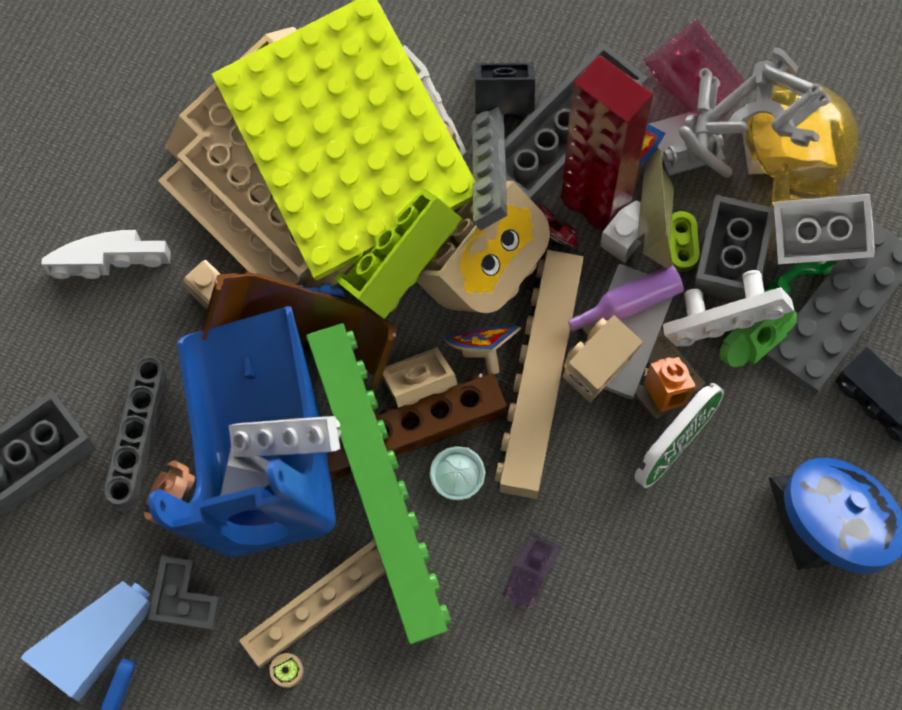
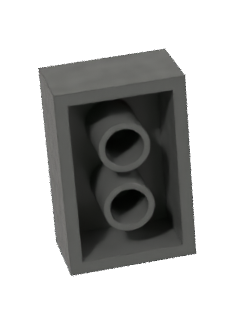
M715 195L701 248L693 289H700L704 295L730 301L745 299L742 274L751 270H757L761 274L763 272L775 216L774 208Z

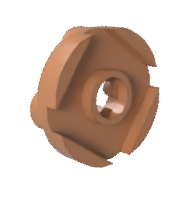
M177 461L168 463L167 465L172 468L168 473L161 471L147 496L146 504L148 505L150 493L155 490H163L181 500L184 493H188L194 483L195 477L189 474V468ZM144 511L145 519L156 523L151 513Z

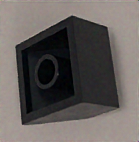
M475 63V114H480L484 111L489 112L496 107L499 108L502 114H511L515 118H524L528 114H532L535 111V74L533 63Z

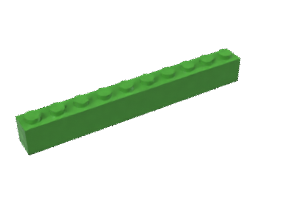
M344 323L308 334V343L332 415L340 423V427H337V430H341L340 439L409 645L411 646L448 632L446 625L452 623L446 605L439 606L436 593L441 592L435 573L430 575L428 573L425 562L430 561V557L425 543L418 544L414 531L420 530L415 513L414 511L407 512L404 500L409 499L408 492L403 480L397 482L394 470L399 467L394 451L386 450L383 440L388 438L384 422L383 420L377 421L373 409L378 408L373 390L366 391L363 380L367 379L368 376L363 361L356 362L353 350L358 349L353 331L346 332Z

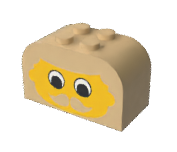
M506 181L507 217L480 231L473 222V201L463 205L457 213L462 217V220L458 223L456 231L445 240L438 249L436 257L428 262L418 275L416 282L442 307L457 311L494 312L503 307L508 300L518 293L519 285L525 277L532 274L536 269V263L548 246L550 237L549 225L543 212L514 181Z

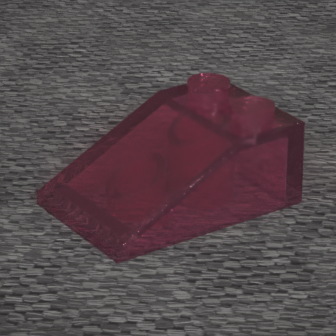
M697 18L685 25L642 60L657 81L696 116H698L699 72L701 69L708 68L712 72V77L715 76L720 80V86L717 89L716 106L745 82Z

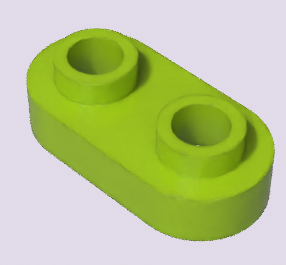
M684 211L673 213L671 222L670 247L672 265L679 272H688L694 269L700 257L697 221L693 215ZM682 227L686 232L679 233L676 231V228ZM685 255L687 256L688 260L681 261L679 260L678 256Z

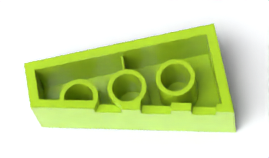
M423 188L395 217L396 225L393 228L382 230L375 237V246L366 255L361 252L352 260L355 266L347 274L341 271L334 280L385 319L397 307L400 298L407 289L415 284L418 275L428 262L436 257L438 249L445 240L456 231L462 217L438 197Z

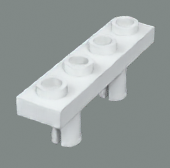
M757 270L747 271L742 274L746 296L742 300L705 310L703 292L700 289L686 291L684 297L687 317L663 324L664 335L676 347L689 346L703 338L719 337L726 331L736 328H749L754 323L766 319L774 320L781 318L784 314L794 311L793 302L781 287L764 292L762 274Z
M335 416L229 425L233 457L336 451L340 449L338 437L341 435V430H337V427H340V423L335 419Z

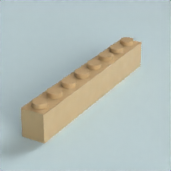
M547 250L546 259L539 260L536 278H542L540 288L534 287L531 299V306H536L534 317L528 316L525 334L530 335L528 345L522 344L519 363L524 364L523 373H516L513 392L518 393L517 403H510L507 421L513 422L511 433L504 432L501 451L506 452L505 462H498L495 481L500 482L501 493L532 499L538 498L570 333L568 320L573 318L584 256Z

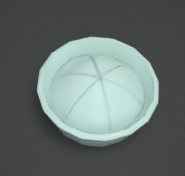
M455 446L446 448L437 454L431 463L429 474L431 483L439 494L448 499L462 500L470 498L479 491L484 483L486 472L484 463L477 453L469 448Z

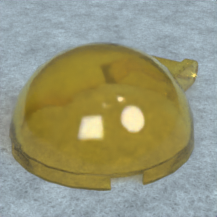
M823 85L820 86L823 92L830 96V103L827 106L820 107L796 127L815 131L820 136L818 142L810 141L808 147H801L792 143L790 137L779 136L771 127V123L775 119L771 114L759 113L747 121L748 128L745 132L746 144L752 162L757 159L766 174L774 177L773 206L774 202L805 199L790 195L789 188L802 193L820 194V198L837 197V187L848 177L855 164L860 146L859 129L855 116L848 104L839 95ZM778 86L773 87L772 101L779 103L784 110L802 97Z

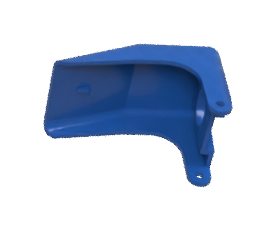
M287 306L210 328L207 340L202 339L203 331L181 337L177 347L192 434L196 490L190 503H186L163 490L152 491L149 495L148 505L154 521L164 528L226 557H238L329 534L335 527L336 513L327 452L259 456L270 461L267 466L269 485L264 488L257 486L220 496L231 448L229 425L321 417L292 307Z

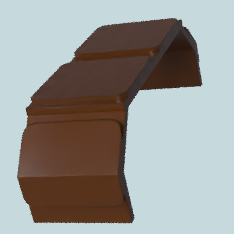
M247 272V274L230 273L217 275L201 329L203 331V340H207L210 328L291 306L301 343L309 345L308 334L344 323L346 332L353 331L358 349L353 350L356 362L363 361L365 369L373 375L371 389L376 390L377 384L381 381L396 336L397 328L389 321L378 316L371 308L365 307L362 304L322 292H314L258 273Z

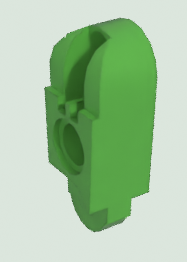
M795 309L778 319H766L754 323L749 328L733 329L723 340L719 353L720 359L732 367L743 366L748 361L753 364L757 363L787 337V333L793 329L797 322Z

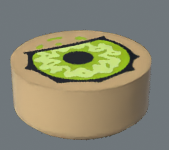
M290 653L278 655L270 665L272 680L282 688L296 686L304 674L301 661Z

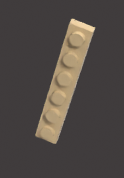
M372 540L239 640L259 668L263 667L386 574L375 540Z

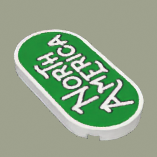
M711 383L710 386L702 388L644 456L643 462L646 463V466L643 470L637 468L635 473V481L644 488H648L664 474L712 417L723 398L724 390L715 383Z

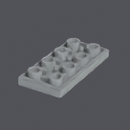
M619 264L608 292L647 274ZM673 297L620 320L643 343L634 357L604 388L605 390L633 400Z

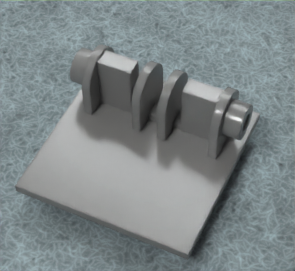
M697 110L650 123V125L666 133L657 148L661 149L662 160L669 176L706 165L688 148L679 135V130L684 126L686 117L688 115L698 116ZM711 134L708 150L721 161L725 160L721 146H724L722 135Z

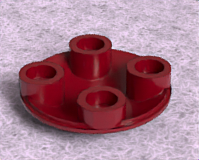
M540 205L538 208L543 212L548 221L550 238L565 245L578 247L579 242L577 238L579 232L567 223L561 226L553 220L555 214L545 206Z

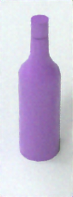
M673 265L668 269L665 267L660 268L607 292L595 308L568 320V324L572 332L602 318L609 320L613 315L619 320H623L684 292L681 278Z

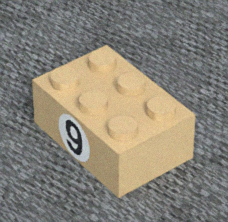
M615 315L608 321L602 318L591 329L585 345L580 341L569 352L568 358L565 360L566 363L563 365L566 368L563 378L590 403L634 357L643 343Z

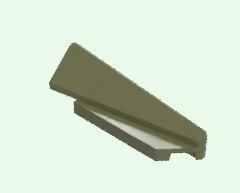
M658 149L645 161L637 239L644 243V255L668 269L672 266L670 235L674 185L663 169L661 149Z

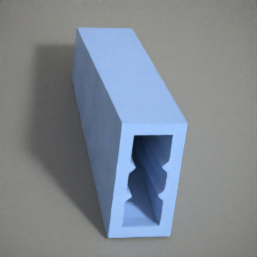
M122 581L26 651L21 659L71 698L79 702L149 614L151 603L147 598L150 594L137 583L130 587Z

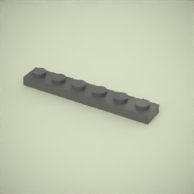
M498 107L489 112L484 111L472 121L473 178L476 181L473 184V222L480 231L508 216L504 115Z

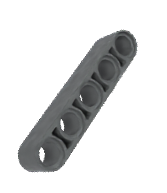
M152 356L141 358L134 367L104 488L106 499L116 510L121 512H128L138 504L167 386L168 376L160 361ZM148 371H158L154 378L144 379ZM141 400H151L148 407L144 409L137 408ZM138 428L143 429V434L139 438L130 439L132 431ZM127 459H136V463L132 468L122 469ZM120 489H129V493L124 499L115 500V495Z

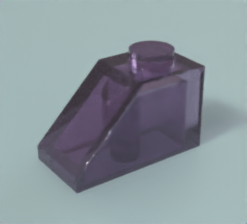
M532 534L512 568L502 595L518 605H524L532 609L562 547Z

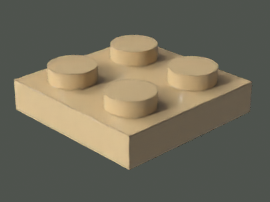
M438 347L386 366L382 375L398 407L415 404L424 397L443 393L450 387L458 385L454 372Z

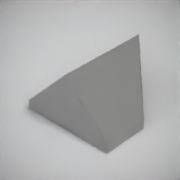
M231 445L220 496L257 486L264 488L269 485L267 466L270 461L259 456L233 457Z

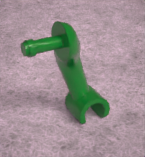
M838 260L794 263L781 276L770 282L768 287L769 289L781 287L788 293L792 290L789 283L801 274L828 275L831 271V266L837 264Z

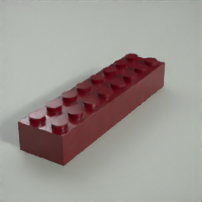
M600 54L573 82L561 199L568 209L574 212L578 211L584 215L592 227L596 229L601 228L604 231L618 212L631 204L654 93Z

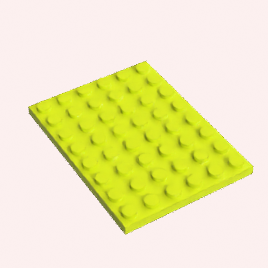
M355 0L212 73L315 281L352 263V260L361 252L366 255L375 246V237L382 230L393 228L396 225L395 217L423 188L438 197L452 210L473 201V184L476 181L378 0Z

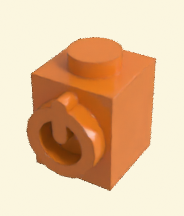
M667 357L652 363L644 381L660 412L688 405L696 387L689 375L687 366L682 363L679 357L672 359Z

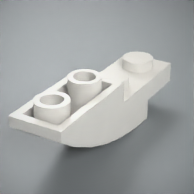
M120 230L100 233L71 242L43 257L41 264L49 276L57 279H66L69 276L76 275L95 279L100 275H109L110 264L117 267H129L131 264L158 267L161 264H170L171 252L166 241H141L136 230Z

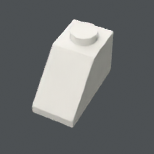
M637 200L622 208L602 233L600 246L623 263L628 260L641 244V241L637 239L641 203Z

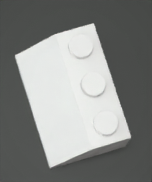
M870 194L774 202L778 264L874 257L875 246Z

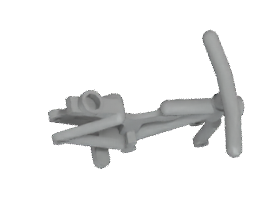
M774 48L771 54L778 62L777 65L769 60L756 63L753 75L717 106V89L720 86V80L715 76L712 77V72L708 68H703L699 72L698 116L688 115L684 121V126L679 130V135L696 156L722 177H730L733 171L731 167L708 150L709 137H711V134L744 133L748 128V119L759 113L773 115L775 119L771 123L772 129L781 137H790V141L798 146L808 147L810 141L818 142L820 138L815 131L796 127L820 107L827 106L831 98L827 93L823 92L819 84H813L791 75L796 74L798 66L780 48ZM773 85L802 97L784 110L779 103L772 101ZM757 88L755 102L736 111L729 121L717 122Z

